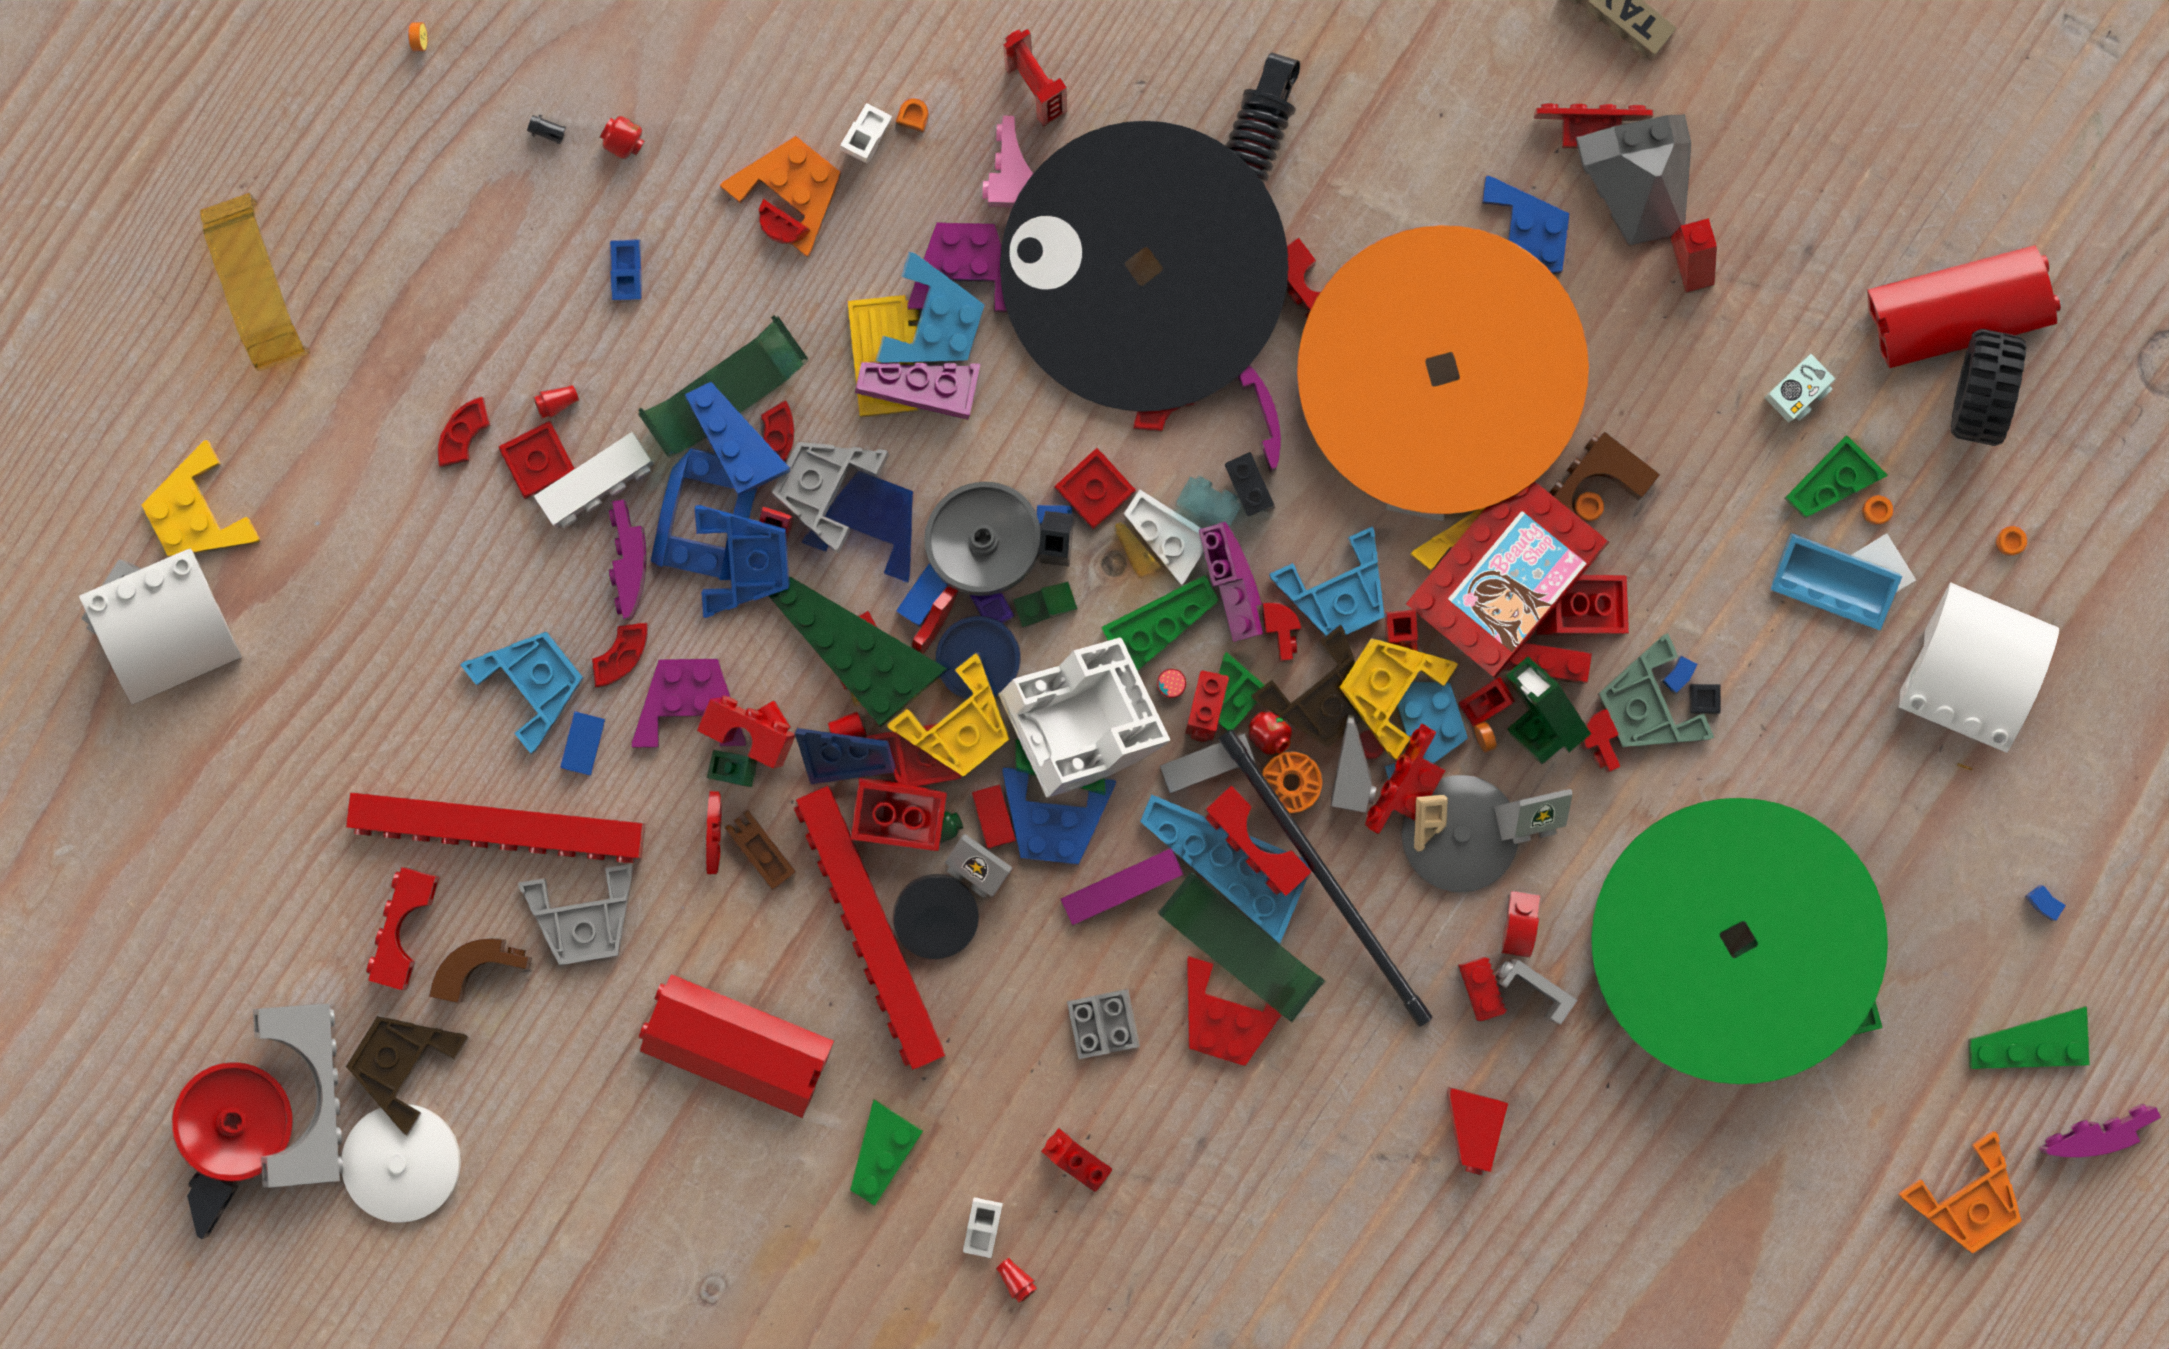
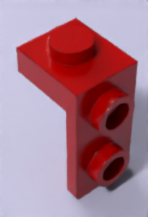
M1205 670L1200 671L1185 734L1191 735L1190 738L1200 742L1213 741L1227 688L1228 676Z
M1060 1128L1047 1140L1045 1147L1041 1151L1055 1165L1094 1192L1100 1188L1112 1172V1168L1080 1146Z

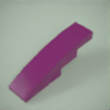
M1172 848L1067 895L1061 898V901L1072 925H1075L1184 874Z

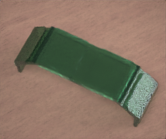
M773 315L771 317L773 322L755 339L672 397L645 411L642 407L638 410V415L669 458L691 446L693 447L706 438L685 398V394L712 382L736 410L741 413L789 380L793 374L809 361L779 316Z
M1192 872L1158 912L1163 919L1291 1023L1295 1021L1326 982L1320 975H1317Z

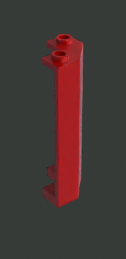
M672 974L666 985L662 983L659 985L654 998L658 1001L649 1023L645 1022L638 1037L643 1040L640 1052L803 1118L813 1097L818 1079L829 1058L834 1040Z

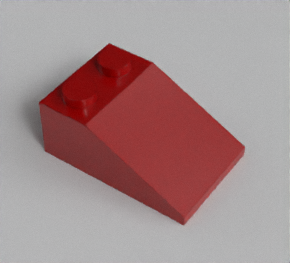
M1582 575L1536 629L1537 635L1629 634L1627 575Z
M859 777L851 828V840L939 851L947 793L888 780Z

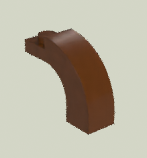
M487 938L471 941L458 947L444 959L434 976L429 997L456 1003L463 1002L467 981L472 972L479 966L494 962L522 969H530L532 957L525 956L526 950L508 947V952L504 951L506 939Z

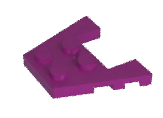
M936 222L924 260L952 281L994 282V312H1007L1000 277L1001 242L995 224ZM915 281L907 310L923 309L929 290L928 285Z
M718 659L658 660L632 740V748L659 747V717L703 716L710 699L719 698L722 695L731 697ZM740 727L736 731L731 742H719V746H747L742 728Z

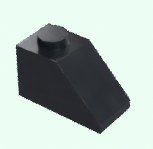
M196 1172L188 1184L191 1190L187 1197L196 1235L200 1239L209 1237L239 1186L232 1181L215 1180Z

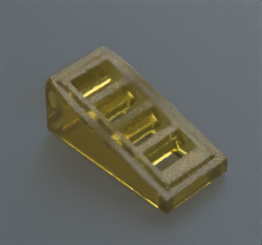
M1122 522L1115 524L1114 530L1137 577L1142 579L1160 570L1159 563Z

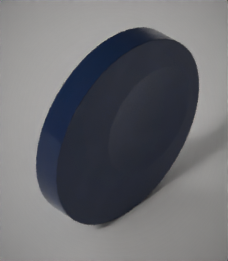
M971 616L955 622L944 632L936 650V662L948 669L940 677L942 682L957 696L969 699L973 692L955 669L977 653L994 697L999 696L998 694L1019 673L1021 651L1016 637L1002 622L987 616Z

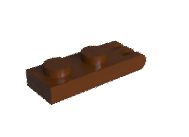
M746 810L743 814L750 822L748 825H745L737 817L734 821L741 830L736 833L730 824L725 829L771 889L774 890L795 874L796 871L751 812Z

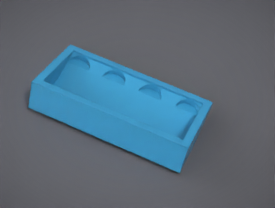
M1790 533L1770 590L1881 631L1903 576L1898 572Z

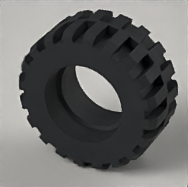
M1979 329L1972 334L1961 368L1952 411L1951 433L1957 439L1997 446L2004 442L2014 415L2025 365L2026 342L2020 336L1986 329Z

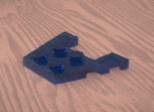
M858 471L836 497L825 517L843 524L854 531L894 545L884 574L909 583L913 491ZM811 530L801 542L826 553L829 548Z

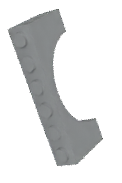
M329 1004L253 1009L254 1038L275 1040L296 1051L310 1068L316 1085L314 1115L303 1135L285 1150L261 1157L263 1187L270 1188L340 1181L339 1174H343V1160L341 1156L338 1157V1145L341 1144L342 1135L340 1127H336V1115L340 1114V1103L338 1097L335 1098L334 1086L338 1085V1071L336 1068H333L332 1056H336L337 1047L335 1039H331V1027L335 1025L334 1010L330 1009Z

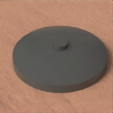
M975 482L953 490L933 509L925 529V549L933 570L948 586L969 595H994L1013 588L1031 572L1039 557L1041 526L1034 508L1018 491L1000 483Z
M1453 775L1441 778L1432 796L1445 795L1448 798L1446 827L1439 834L1436 833L1424 845L1425 848L1422 851L1417 852L1414 848L1415 821L1404 815L1401 829L1404 853L1414 871L1423 880L1437 888L1451 892H1470L1482 889L1495 882L1506 872L1517 852L1518 843L1514 844L1513 838L1502 841L1494 806L1510 802L1497 787L1483 779L1467 775Z

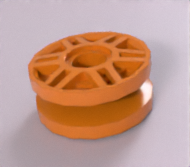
M1298 752L1280 753L1271 758L1262 769L1263 776L1289 813L1302 812L1311 807L1320 796L1323 785L1321 772L1317 764L1305 754ZM1288 774H1294L1299 780L1298 787L1293 791L1287 790L1283 785V780Z

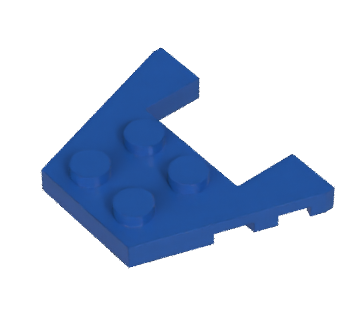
M1486 176L1482 203L1512 207L1508 240L1531 253L1552 274L1561 273L1563 271L1569 213L1494 177Z
M702 505L695 506L696 534L727 533L732 587L702 590L703 618L711 617L725 609L730 610L738 607L739 604L750 600L755 601L789 588L785 528Z
M1003 767L1002 772L1020 858L1079 864L1114 790L1116 780L1105 779V795L1088 791L1086 808L1026 801L1029 774L1016 771L1013 768Z

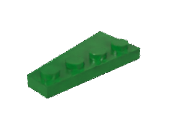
M2087 1006L1968 1039L1970 1069L2090 1065Z

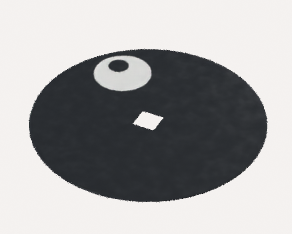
M1130 121L1107 125L1073 139L1053 153L1033 173L1019 193L1005 226L1000 257L1001 287L1010 321L1021 343L1040 368L1063 387L1086 400L1106 407L1142 412L1172 409L1199 401L1217 392L1239 376L1261 352L1277 324L1284 304L1289 269L1288 248L1279 212L1268 190L1250 166L1234 151L1202 132L1182 125L1159 121ZM1147 247L1163 267V270L1146 284L1140 286L1126 268L1125 262Z

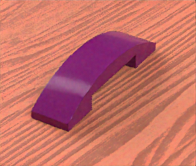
M1249 365L1238 376L1242 390L1254 387L1271 437L1262 441L1261 447L1269 471L1272 472L1277 468L1281 448L1278 415L1267 387Z

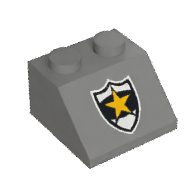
M1563 790L1494 806L1502 841L1513 838V843L1517 844L1530 841V834L1539 833L1540 838L1556 835V828L1567 825L1573 795L1572 790Z
M963 834L945 861V864L950 866L947 869L948 873L959 881L963 877L974 883L971 889L983 898L987 894L993 897L1013 870L1011 866L966 834Z

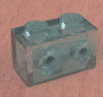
M1199 475L1196 479L1190 476L1176 501V506L1210 525L1226 522L1230 528L1242 505L1237 502L1239 497L1227 490H1223L1222 493L1211 488L1212 482Z

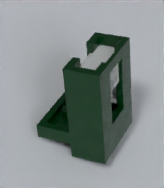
M1527 656L1506 674V677L1528 708V711L1509 726L1507 730L1539 763L1544 764L1561 748L1566 749L1570 753L1591 735V732L1561 686L1531 658Z

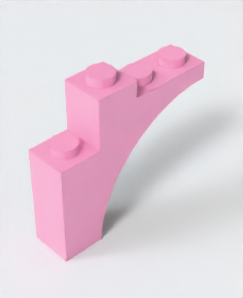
M1003 116L1002 124H997L996 141L1002 142L1001 153H996L995 170H1001V173H989V181H983V199H988L989 207L1012 208L1019 193L1033 175V172L1028 167L1019 149L1015 133L1014 116Z

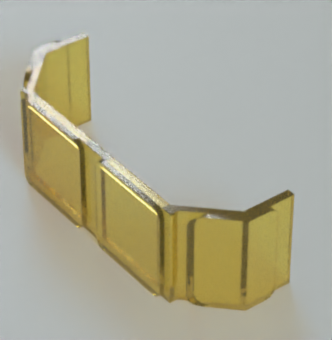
M249 192L201 209L200 216L205 240L241 342L246 348L254 368L257 371H262L310 353V351L303 345L291 321L255 218L254 205H257L258 202Z

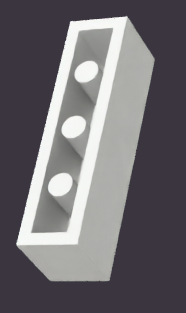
M631 432L534 497L553 526L556 528L559 526L566 528L578 519L576 515L585 509L587 512H590L602 504L600 499L608 494L615 496L627 487L625 483L634 477L636 480L645 477L651 472L649 467L654 465L636 435Z

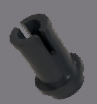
M540 114L538 117L535 115L531 117L527 131L532 133L533 137L538 135L561 144L566 126L545 120Z

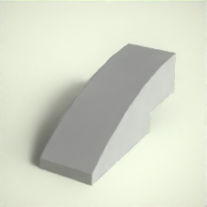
M1245 733L1238 735L1246 747L1249 756L1255 761ZM1220 742L1160 766L1169 793H1172L1239 766L1232 760Z

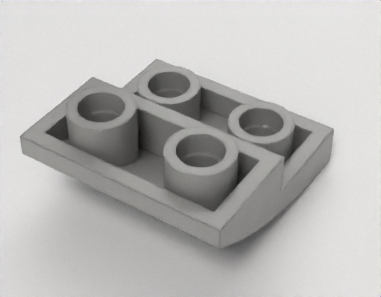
M1128 989L1067 1001L1079 1059L1140 1047Z

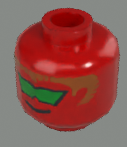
M618 116L615 120L610 118L599 137L603 139V148L621 159H627L631 153L637 156L645 142L641 139L642 128L624 116Z
M1261 712L1251 720L1249 724V738L1266 755L1280 754L1290 746L1292 728L1274 712Z

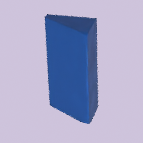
M930 563L896 610L918 627H921L933 603L948 586L938 577Z
M574 712L560 768L591 776L606 719Z

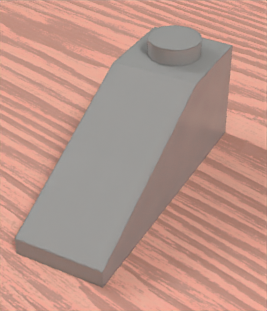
M1348 715L1331 796V806L1366 813L1368 803L1373 804L1376 787L1372 786L1371 773L1355 718L1352 715Z

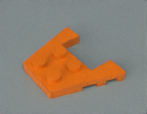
M794 136L729 177L719 186L740 204L759 181L805 216L801 223L808 227L810 232L802 240L790 244L808 258L813 250L814 242L821 229L841 172L801 139Z
M1996 1131L1988 1133L1971 1145L1988 1171L1941 1203H1937L1921 1179L1898 1193L1900 1198L1972 1254L2022 1221Z

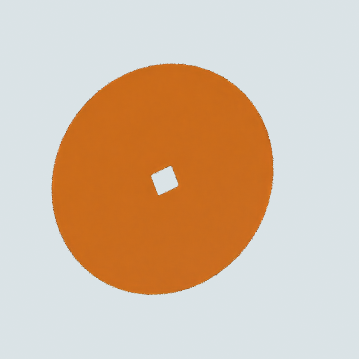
M1449 225L1419 227L1393 234L1366 247L1345 263L1325 285L1308 315L1301 337L1297 367L1298 389L1306 421L1318 446L1333 466L1352 484L1376 499L1405 510L1430 514L1464 513L1482 509L1519 493L1537 480L1560 456L1573 435L1584 407L1589 373L1587 344L1577 310L1568 293L1550 270L1531 253L1503 237L1480 229ZM1452 352L1460 379L1443 385L1432 386L1425 360Z

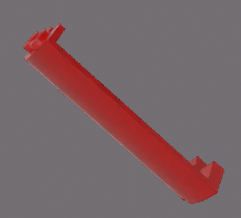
M2033 245L1867 289L1868 312L1878 328L1879 350L1889 369L1968 348L1972 334L1979 329L2018 335L2058 324L2057 312L2061 310L2058 296L2053 293L2048 275L2050 267L2046 255H2040L2037 247Z

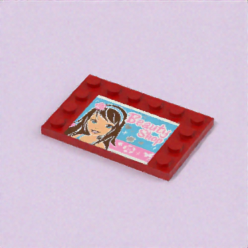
M1534 481L1519 493L1497 504L1486 507L1405 604L1412 610H1416L1418 615L1496 678L1610 542Z

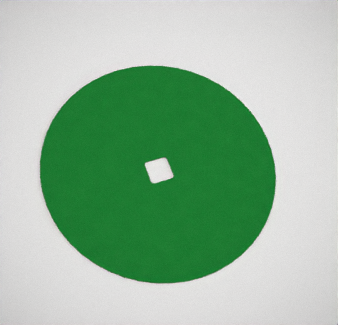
M1750 798L1716 799L1687 806L1663 817L1639 834L1618 857L1602 885L1593 915L1591 934L1592 957L1601 992L1609 1009L1628 1035L1650 1055L1679 1072L1698 1079L1736 1085L1759 1084L1796 1075L1817 1065L1843 1046L1868 1016L1878 996L1884 978L1888 952L1887 922L1880 895L1869 871L1851 847L1829 827L1797 809L1780 803ZM1744 921L1756 939L1758 946L1733 958L1723 943L1720 933Z

